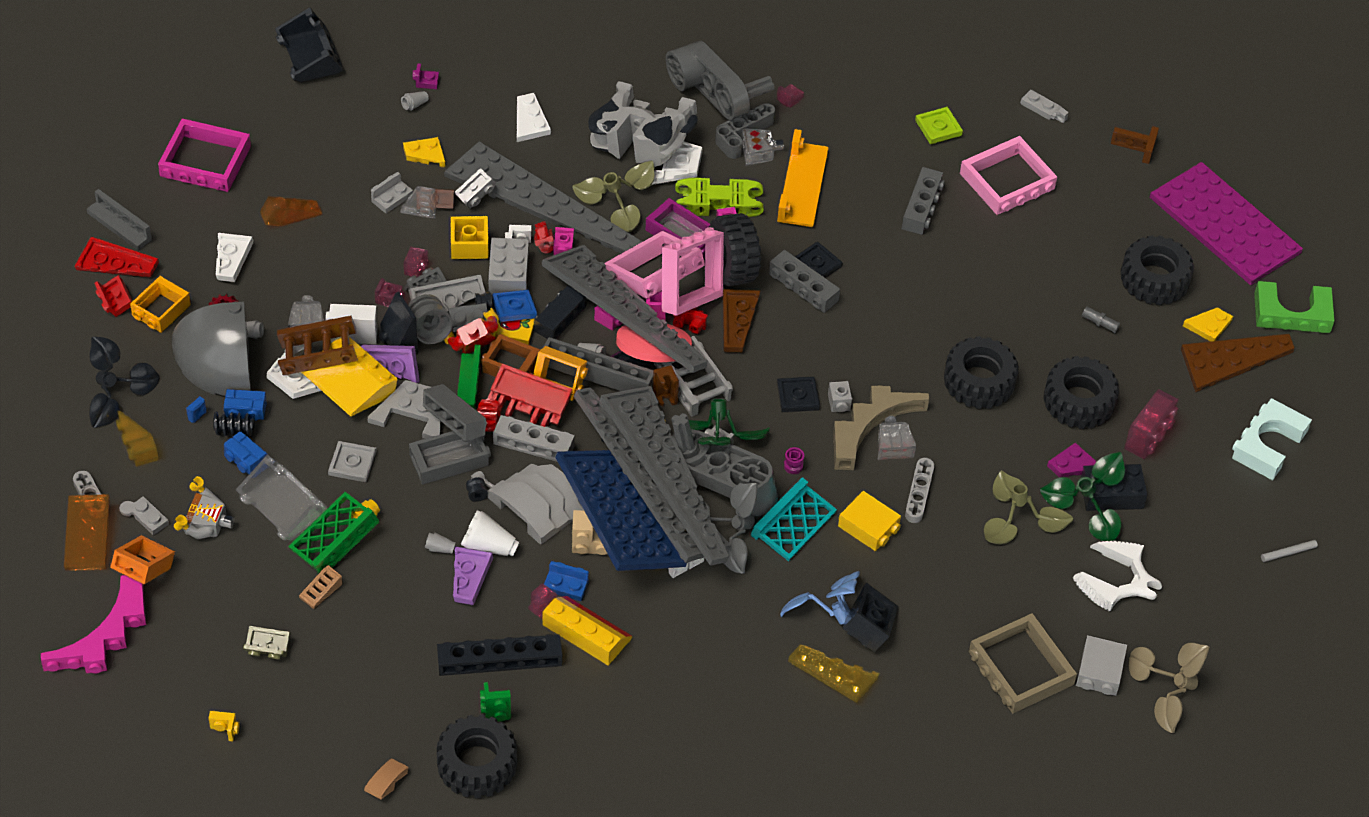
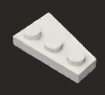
M535 94L518 96L517 142L550 135L551 129Z
M218 233L217 280L235 282L252 247L253 238L251 236Z

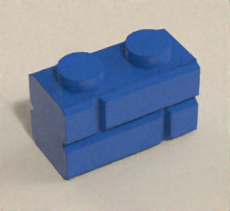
M226 390L224 401L226 417H229L230 413L233 412L234 418H236L240 412L242 418L248 413L250 419L255 414V421L258 419L264 420L267 405L266 392Z
M238 432L233 438L224 443L225 458L229 462H235L242 473L246 472L253 477L269 463L268 454L242 432Z

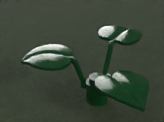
M726 399L711 400L708 421L689 420L690 428L693 430H703L712 427V417L713 420H716L715 437L699 438L698 444L724 446L731 443L729 437H719V421L725 420V416L728 418L734 436L740 439H762L770 430L768 427L757 431L737 432L730 416V409H727Z
M1121 452L1106 455L1094 464L1092 475L1099 480L1082 477L1078 480L1075 487L1071 479L1060 477L1040 488L1043 498L1051 506L1058 509L1071 507L1074 503L1073 496H1077L1079 491L1083 496L1090 497L1099 515L1093 516L1089 522L1090 533L1099 540L1114 542L1121 531L1119 515L1112 509L1102 513L1093 494L1096 491L1095 483L1100 484L1103 481L1107 486H1114L1123 480L1125 465Z

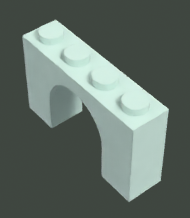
M1271 398L1267 404L1264 403L1262 405L1259 416L1255 415L1250 423L1251 427L1245 428L1241 435L1242 439L1237 440L1233 445L1232 450H1234L1232 459L1273 480L1281 470L1286 456L1264 445L1259 435L1264 432L1273 431L1300 443L1308 432L1312 419Z

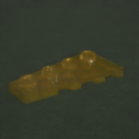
M801 644L789 656L788 662L856 703L879 676L877 672L872 671V673L863 671V667L847 665L843 663L842 659L836 657L835 659L825 656V653Z

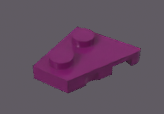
M1074 443L1049 460L1047 467L1059 478L1069 477L1071 475H1081L1083 466L1094 465L1096 461L1079 445Z

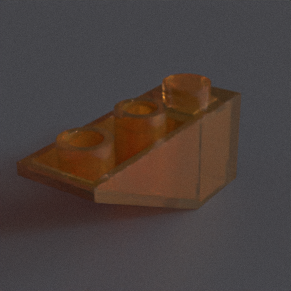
M268 196L260 211L265 225L284 226L322 214L316 200Z

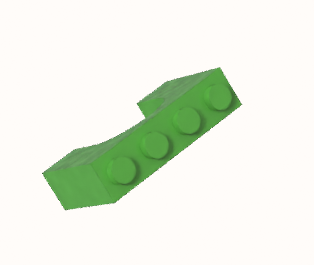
M1258 281L1254 293L1256 327L1321 333L1331 332L1334 324L1331 287L1313 286L1309 297L1310 309L1305 312H1292L1285 309L1279 303L1277 283Z

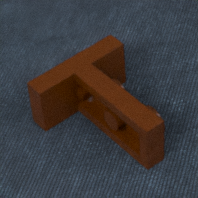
M1152 126L1150 135H1145L1115 127L1111 144L1144 152L1142 163L1149 164L1159 128Z

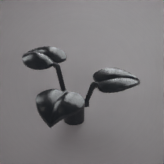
M97 336L91 337L89 358L92 366L95 369L101 370L96 375V382L102 385L101 388L104 389L106 394L98 393L91 401L89 417L91 426L94 428L114 422L119 415V404L116 400L111 399L112 395L107 387L114 386L116 381L131 382V392L145 395L155 389L160 379L156 370L147 363L135 364L130 371L131 378L116 377L109 370L113 368L114 363L120 360V349L112 340Z

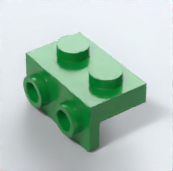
M484 682V690H480L481 714H485L488 719L490 717L496 718L498 722L511 719L510 690L489 692L488 682Z

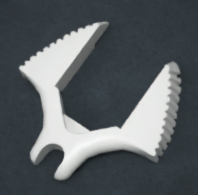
M1102 541L1090 546V548L1101 552L1102 555L1128 567L1131 566L1135 576L1131 584L1122 585L1118 588L1084 572L1077 573L1073 577L1074 581L1077 582L1076 585H1079V588L1085 592V595H1088V598H1091L1098 606L1108 609V611H1111L1120 599L1130 596H1140L1154 600L1157 594L1148 587L1157 590L1162 588L1161 582L1150 576L1141 562L1144 545H1137L1131 542L1129 544L1128 542L1121 543L1120 541Z

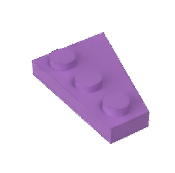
M455 547L453 591L455 602L474 605L493 560L492 553Z

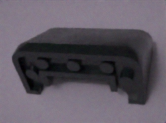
M310 7L275 28L278 43L287 48L293 66L291 67L290 75L294 81L305 82L336 75L344 71L326 25Z

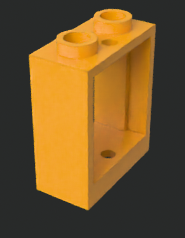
M159 276L130 305L132 316L136 320L142 321L151 329H156L162 333L191 303L189 292ZM160 295L174 302L160 317L145 310Z
M545 346L538 352L533 375L546 379L550 359L577 368L573 388H571L573 393L570 400L573 401L576 390L584 389L582 382L588 372V368H586L587 361Z

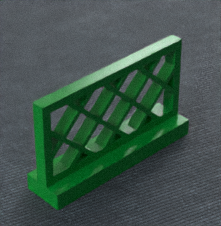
M344 492L288 547L319 574L328 565L333 568L379 523V520L370 508H366L347 492ZM346 500L350 501V507L341 508L342 503ZM354 512H363L358 518H353ZM349 513V519L340 520V514ZM330 515H336L335 521L326 522ZM348 525L343 532H339V526ZM335 526V533L326 534L327 527ZM322 528L321 535L312 536L314 530ZM334 538V541L329 546H325V539ZM321 540L320 547L311 548L312 541ZM307 542V549H297L301 543ZM320 552L313 561L310 559L311 553Z

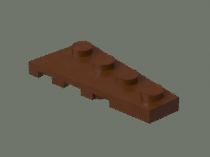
M723 289V352H743L760 291Z

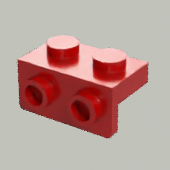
M119 275L104 285L98 281L94 283L97 288L95 292L103 301L101 305L107 313L111 312L117 317L131 307L130 303L133 300L123 279Z

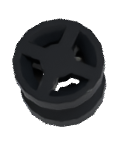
M490 291L485 292V294L475 293V304L486 303L487 309L491 310L490 308H493Z
M475 477L466 482V489L469 491L468 497L471 501H482L488 496L483 478Z

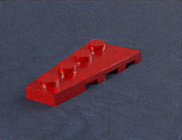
M91 237L76 262L75 269L151 277L159 264L158 258Z

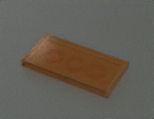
M109 494L68 496L65 570L106 569Z

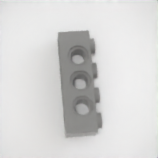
M501 415L493 432V444L557 462L555 456L558 451H573L574 435Z

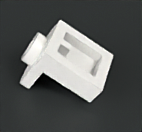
M509 225V232H505V238L528 239V243H531V225Z

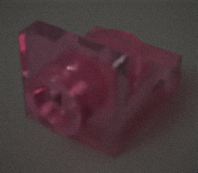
M792 84L786 88L780 86L777 91V100L789 108L804 96V92Z

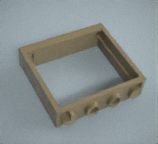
M1033 613L972 640L969 653L972 656L971 660L977 663L981 674L987 677L994 692L1000 695L1003 704L1007 705L1012 714L1071 687L1075 683L1077 673ZM1026 631L1058 677L1017 696L984 649Z

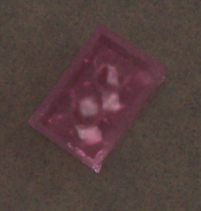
M1158 389L1131 424L1124 449L1142 459H1145L1148 454L1152 455L1157 447L1156 443L1158 441L1162 442L1166 435L1165 431L1167 429L1170 430L1175 423L1173 418L1179 410L1177 408L1179 399Z

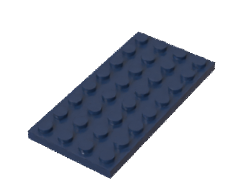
M610 450L557 452L555 456L557 462L617 571L686 567L687 563L680 558L679 552L627 475L623 473V469Z

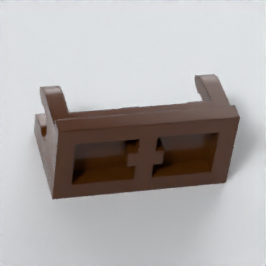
M669 365L653 370L652 389L659 405L664 406V401L662 400L664 398L669 399L672 406L677 405L679 380L672 366Z

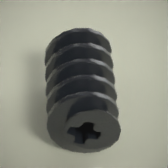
M215 411L213 429L217 436H220L222 431L224 436H228L231 431L232 436L242 432L246 433L248 438H251L255 430V414L250 419L248 413L242 418L239 412L237 417L234 418L233 412L230 413L229 417H226V413L223 411L221 417H219L218 412Z

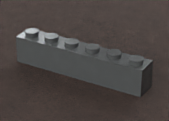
M550 337L543 346V348L548 346L586 360L588 372L585 380L619 391L647 386L652 387L653 370ZM550 359L548 368L576 376L577 368Z

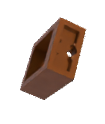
M499 334L496 340H492L489 351L484 353L481 358L482 372L496 377L502 364L494 361V358L500 349L526 358L519 370L533 374L540 349Z

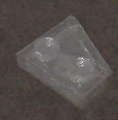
M417 186L413 194L408 197L407 202L402 205L400 213L435 219V189Z

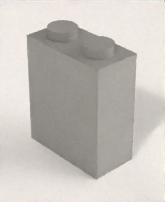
M1087 635L1076 686L1116 696L1127 645Z

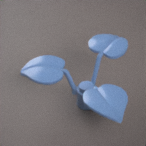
M860 571L842 577L831 586L832 591L826 597L836 596L838 599L832 605V610L813 594L807 592L791 599L783 607L780 614L781 617L786 611L803 604L809 599H813L829 612L830 616L835 615L840 625L844 624L850 609L843 594L855 593L856 578L859 577Z

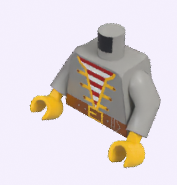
M198 476L193 479L194 482L190 484V489L192 491H199V493L195 494L186 517L184 515L176 517L174 528L178 531L184 529L185 534L196 539L210 536L216 537L221 527L232 528L235 519L232 516H227L225 504L207 487H203V479Z

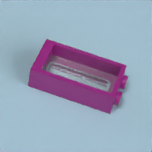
M668 198L646 218L645 230L653 236L664 231L682 239V237L692 236L695 232L704 231L710 224ZM705 244L697 246V248L701 249L703 258H705Z

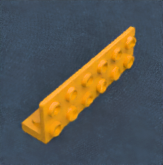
M795 129L784 190L779 203L777 222L813 227L828 147L804 143V138H801L802 130Z

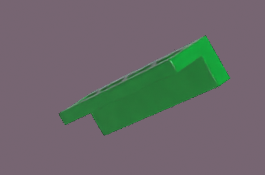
M475 345L474 354L462 353L457 396L475 410L481 363V345Z

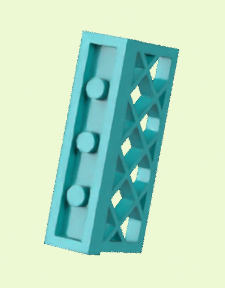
M803 477L754 526L751 533L753 538L763 540L788 562L837 511L835 507L808 487V481ZM807 493L813 498V503H804L803 496ZM801 507L802 515H792L791 508ZM804 507H814L815 515H805ZM818 507L826 508L829 513L827 515H819ZM789 519L790 527H780L779 520ZM792 519H802L803 527H793ZM806 519H816V526L807 527ZM768 532H777L778 539H770L766 534ZM780 532H790L791 539H781ZM794 532H804L805 538L795 539ZM782 544H792L793 550L790 553L786 552L782 548Z

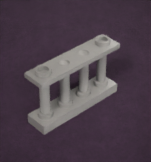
M695 336L691 337L692 347L708 360L707 367L704 368L708 373L707 375L687 383L681 378V376L691 372L687 368H674L671 363L676 361L654 362L657 369L669 365L672 366L679 380L678 399L691 417L698 414V407L701 402L723 394L726 400L730 401L733 391L731 383L726 381L705 352L703 344L698 342ZM712 380L717 388L698 396L693 395L690 391Z

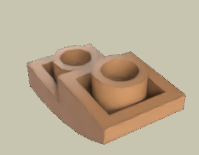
M391 758L374 774L365 786L364 791L379 799H383L394 790L395 783L408 774V766Z

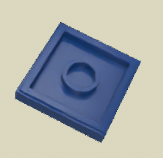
M529 290L492 294V300L500 322L532 319L537 316Z

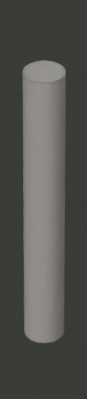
M1316 540L1262 554L1261 559L1263 562L1313 549L1318 545Z

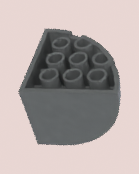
M244 302L213 304L197 309L185 316L177 324L172 334L173 355L183 375L195 386L212 395L220 394L226 396L227 389L251 391L249 338Z

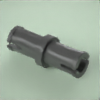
M1088 306L1082 314V317L1095 322L1096 326H1102L1113 333H1116L1120 326V322Z

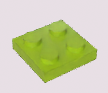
M948 107L916 115L915 121L930 144L962 136L963 130Z

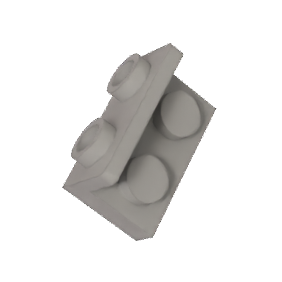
M399 172L389 176L382 183L371 189L372 203L386 214L413 196V190L401 181V174Z

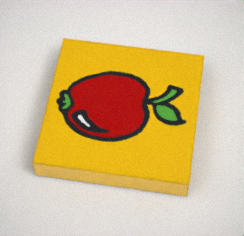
M497 317L498 330L494 332V335L497 338L501 334L529 345L535 326V318L500 322L499 317Z

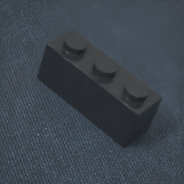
M567 286L563 291H559L556 298L547 304L545 310L535 317V332L546 339L549 337L556 339L586 308V297L570 286Z

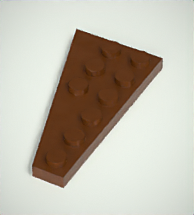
M1290 334L1182 344L1181 351L1195 392H1199L1203 387L1208 385L1211 387L1220 380H1228L1250 371L1254 366H1262L1266 361L1276 360L1291 354L1294 351V345Z

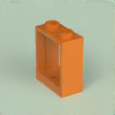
M141 535L114 550L110 568L142 584H146L171 569L175 551ZM136 555H140V556H142V557H144V558L150 560V562H147V561H145V560H143V559L137 557Z

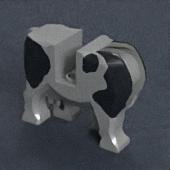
M618 81L616 84L617 93L608 103L594 111L588 121L589 130L592 132L590 141L593 148L609 152L620 159L633 142L636 163L653 161L654 167L662 165L673 156L682 145L685 137L697 125L698 117L696 116V101L684 97L680 99L677 110L666 107L665 112L662 114L654 115L651 112L650 103L640 100H634L633 107H629L632 102L631 100L634 98L633 86Z

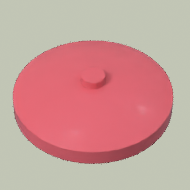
M667 324L668 328L675 329L678 332L677 336L679 338L685 339L692 346V339L685 331ZM626 325L617 331L616 344L627 355L650 362L675 361Z

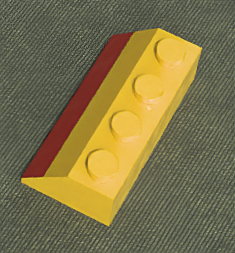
M568 596L554 598L543 611V626L556 634H560L561 637L608 666L632 639L630 634Z

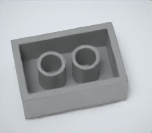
M491 238L488 280L491 295L493 293L526 290L528 239Z

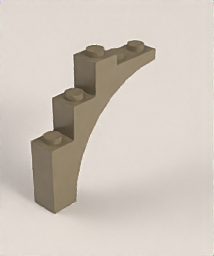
M871 386L870 404L853 403L852 421H835L834 423L835 470H854L859 445L864 437L883 421L900 414L927 411L929 393L891 392L890 386Z

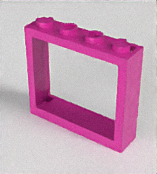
M181 119L158 163L159 174L161 177L229 192L251 147L250 134ZM188 137L236 148L224 175L171 163L183 138Z

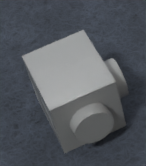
M848 381L829 382L828 398L831 412L850 411L852 397Z

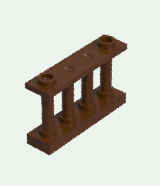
M352 315L277 330L281 347L285 348L286 359L278 360L282 375L358 361L354 346H349V335L356 334V326ZM341 337L342 347L331 349L330 339ZM323 340V351L312 353V342ZM304 344V355L293 357V346Z

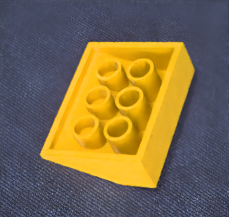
M349 337V346H354L358 361L301 373L348 415L353 416L386 400L395 391L398 379ZM341 338L331 343V349L342 347Z

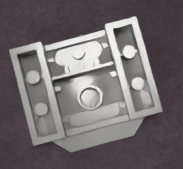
M530 464L519 473H515L506 481H500L488 490V498L496 506L502 509L507 505L527 523V533L540 545L573 521V510L584 511L565 474L552 464L541 466Z

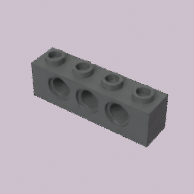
M922 167L903 217V230L923 235L925 228H929L931 221L929 216H933L936 207L934 203H938L940 197L939 190L942 191L945 180H942L943 172Z
M783 250L770 261L769 274L774 279L779 280L788 289L793 290L802 299L807 300L823 313L839 301L840 288L786 250Z

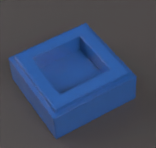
M200 396L186 408L190 422L195 423L206 413L205 399Z

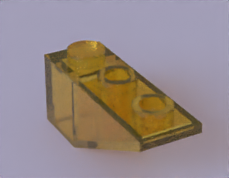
M117 411L119 419L116 420L118 431H123L121 438L124 446L128 445L129 449H126L129 460H134L136 467L159 460L151 433L123 412Z

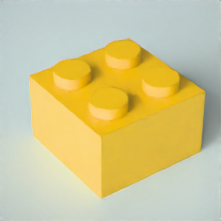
M488 216L451 217V259H488Z

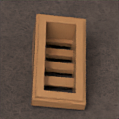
M329 565L326 566L304 589L299 598L314 609L342 585V576ZM312 593L316 599H313L309 594Z

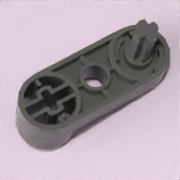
M703 41L685 45L668 51L666 54L667 71L676 89L684 91L696 87L728 120L748 114L750 111L749 99L771 92L775 88L770 76L744 84L739 76Z
M684 413L680 416L674 415L672 417L675 432L672 437L676 439L678 448L682 452L695 483L729 498L736 485L758 483L756 504L752 512L753 517L768 513L778 502V490L774 472L768 460L732 444L724 446L698 444L699 438L713 436L691 429L688 416Z

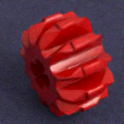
M482 399L478 404L477 411L486 418L487 425L485 431L491 432L495 430L501 416L500 403L493 399Z

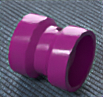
M792 447L785 453L784 469L790 474H798L803 469L804 452L800 448Z

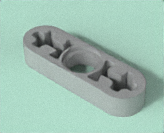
M78 471L73 476V482L92 518H104L108 512L107 505L93 478L87 471ZM81 479L86 481V486L83 485ZM88 492L96 493L92 498L85 497V494ZM97 503L98 508L101 510L98 511L97 509H95L94 504Z

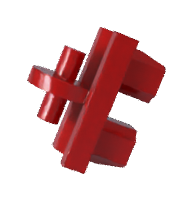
M546 221L535 224L536 233L534 234V241L536 246H539L540 251L543 253L552 252L554 249L552 229L548 230Z
M698 306L677 316L674 315L673 326L682 328L685 323L689 325V330L692 333L698 334L701 329H706L708 315L698 310Z

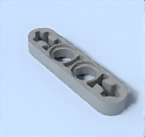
M929 458L919 459L916 465L905 513L906 519L911 523H918L923 518L934 470V463ZM923 466H927L926 474L922 473ZM924 480L927 484L922 486L917 484L916 481ZM920 495L923 497V499L917 501L913 498V496ZM914 507L917 508L916 515L912 514Z

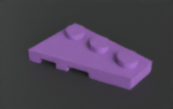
M361 346L390 373L394 374L395 377L405 378L415 383L420 382L415 346Z

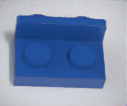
M551 561L549 573L543 585V591L582 601L589 583V572L580 567L575 568L561 562Z

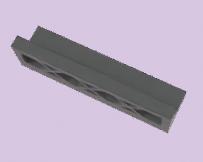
M100 189L95 191L96 202L87 208V214L138 251L152 241L148 224Z

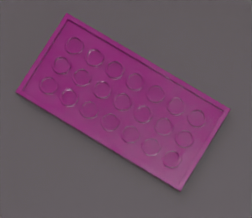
M1202 162L1150 193L1149 198L1249 285L1254 284L1302 253L1303 248Z

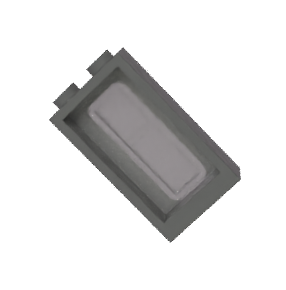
M454 431L409 443V455L422 485L488 466V457H491L489 447L483 443L484 436L465 441Z

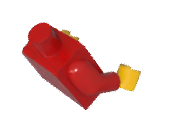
M490 308L491 310L483 313L487 321L478 318L456 330V337L451 330L448 337L444 339L445 343L449 344L453 350H462L465 354L474 352L475 345L483 347L491 343L492 340H496L494 332L498 330L497 314L493 308Z

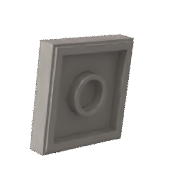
M338 441L328 475L367 482L377 452L376 448Z

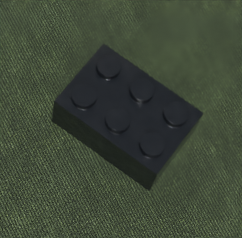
M1124 464V478L1114 486H1107L1103 481L1100 484H1094L1096 491L1093 496L1101 510L1144 509L1147 490L1141 464ZM1094 465L1083 466L1081 478L1088 477L1099 480L1092 475ZM1083 496L1086 511H1097L1090 497Z

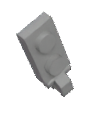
M1030 90L1021 99V105L1048 120L1055 118L1062 123L1067 120L1068 112L1033 90Z

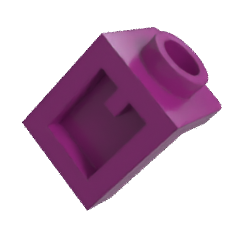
M417 64V69L413 70V80H416V88L437 89L439 72L422 71L421 64Z

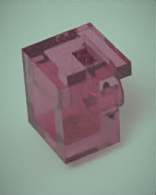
M410 247L404 261V275L410 277L416 275L419 277L421 271H424L429 263L428 250Z
M381 278L375 290V303L389 307L397 292H400L404 298L403 286L386 282L385 279Z
M543 583L540 584L531 593V605L528 609L543 620L544 609L554 598H557V594Z

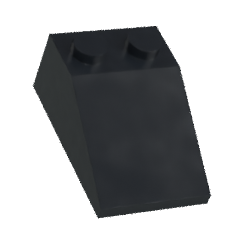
M397 292L380 323L379 338L382 343L389 346H415V353L418 354L416 316L400 292Z
M866 583L849 611L843 629L848 635L859 640L864 647L870 648L875 652L890 636L898 605Z

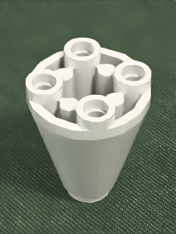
M477 510L461 545L467 549L503 556H513L519 542L486 513Z

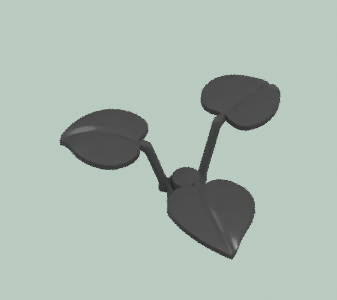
M758 483L739 484L733 488L730 501L737 514L733 518L709 517L711 521L732 522V526L739 530L729 538L730 547L727 551L729 559L724 563L730 570L736 573H745L748 556L747 546L742 539L736 537L745 533L747 529H752L755 525L752 512L756 504ZM703 501L705 509H708L710 513L709 505Z

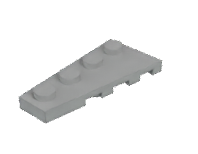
M481 275L409 289L411 301L417 296L431 294L439 298L447 311L448 308L458 307L474 299L475 293H485Z

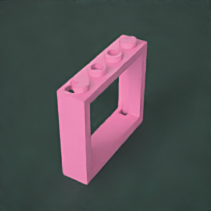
M1020 136L962 161L960 169L962 177L996 215L1023 205L1025 202L1036 199L1042 194L1049 193L1055 189L1057 176ZM1019 154L1039 175L1041 180L1000 198L978 172Z
M706 228L702 232H695L692 236L682 237L681 240L670 242L669 245L662 247V312L677 316L723 296L724 232L716 231L714 228ZM705 244V287L679 297V254Z
M661 231L604 264L608 271H613L616 274L617 280H622L636 294L647 299L662 290V268L644 279L630 271L662 254V247L669 245L670 242L681 239ZM695 247L679 254L681 256L679 258V280L705 266L701 249Z

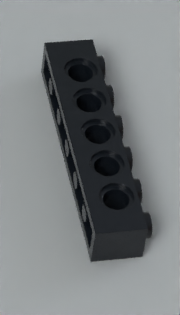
M560 634L520 638L507 637L504 639H485L482 641L467 640L464 642L437 644L439 676L562 666Z

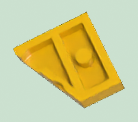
M438 137L403 143L407 161L421 162L428 165L429 162L439 163V167H445V160Z
M1215 308L1186 319L1183 327L1210 342L1216 341L1231 323L1233 316L1219 308Z

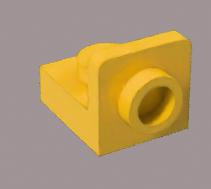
M210 711V729L217 731L227 730L228 740L233 741L234 735L239 732L240 725L239 722H236L235 713Z

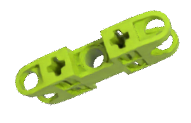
M686 178L677 181L675 184L676 192L686 196L678 199L676 202L680 205H687L684 208L697 216H709V209L717 210L729 207L738 208V213H743L749 217L758 216L764 211L762 202L752 199L763 194V185L757 181L730 179L729 186L710 185V178ZM685 185L687 188H680L679 186ZM758 207V208H760V209H758V210H753V209H751V208Z

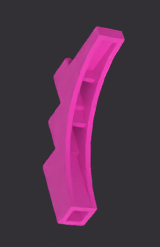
M126 575L121 576L119 594L107 618L98 628L78 642L58 650L41 653L43 670L57 671L60 669L85 667L86 673L96 674L107 671L106 650L127 648L125 627L135 628L146 625L144 585Z

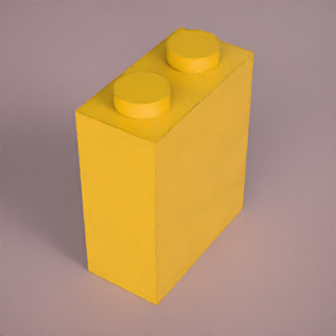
M862 491L839 515L838 527L876 551L880 546L886 545L892 534L895 535L899 531L901 515L865 491Z

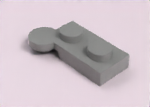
M144 497L134 503L125 501L119 507L122 515H134L135 519L153 536L169 525L168 519Z

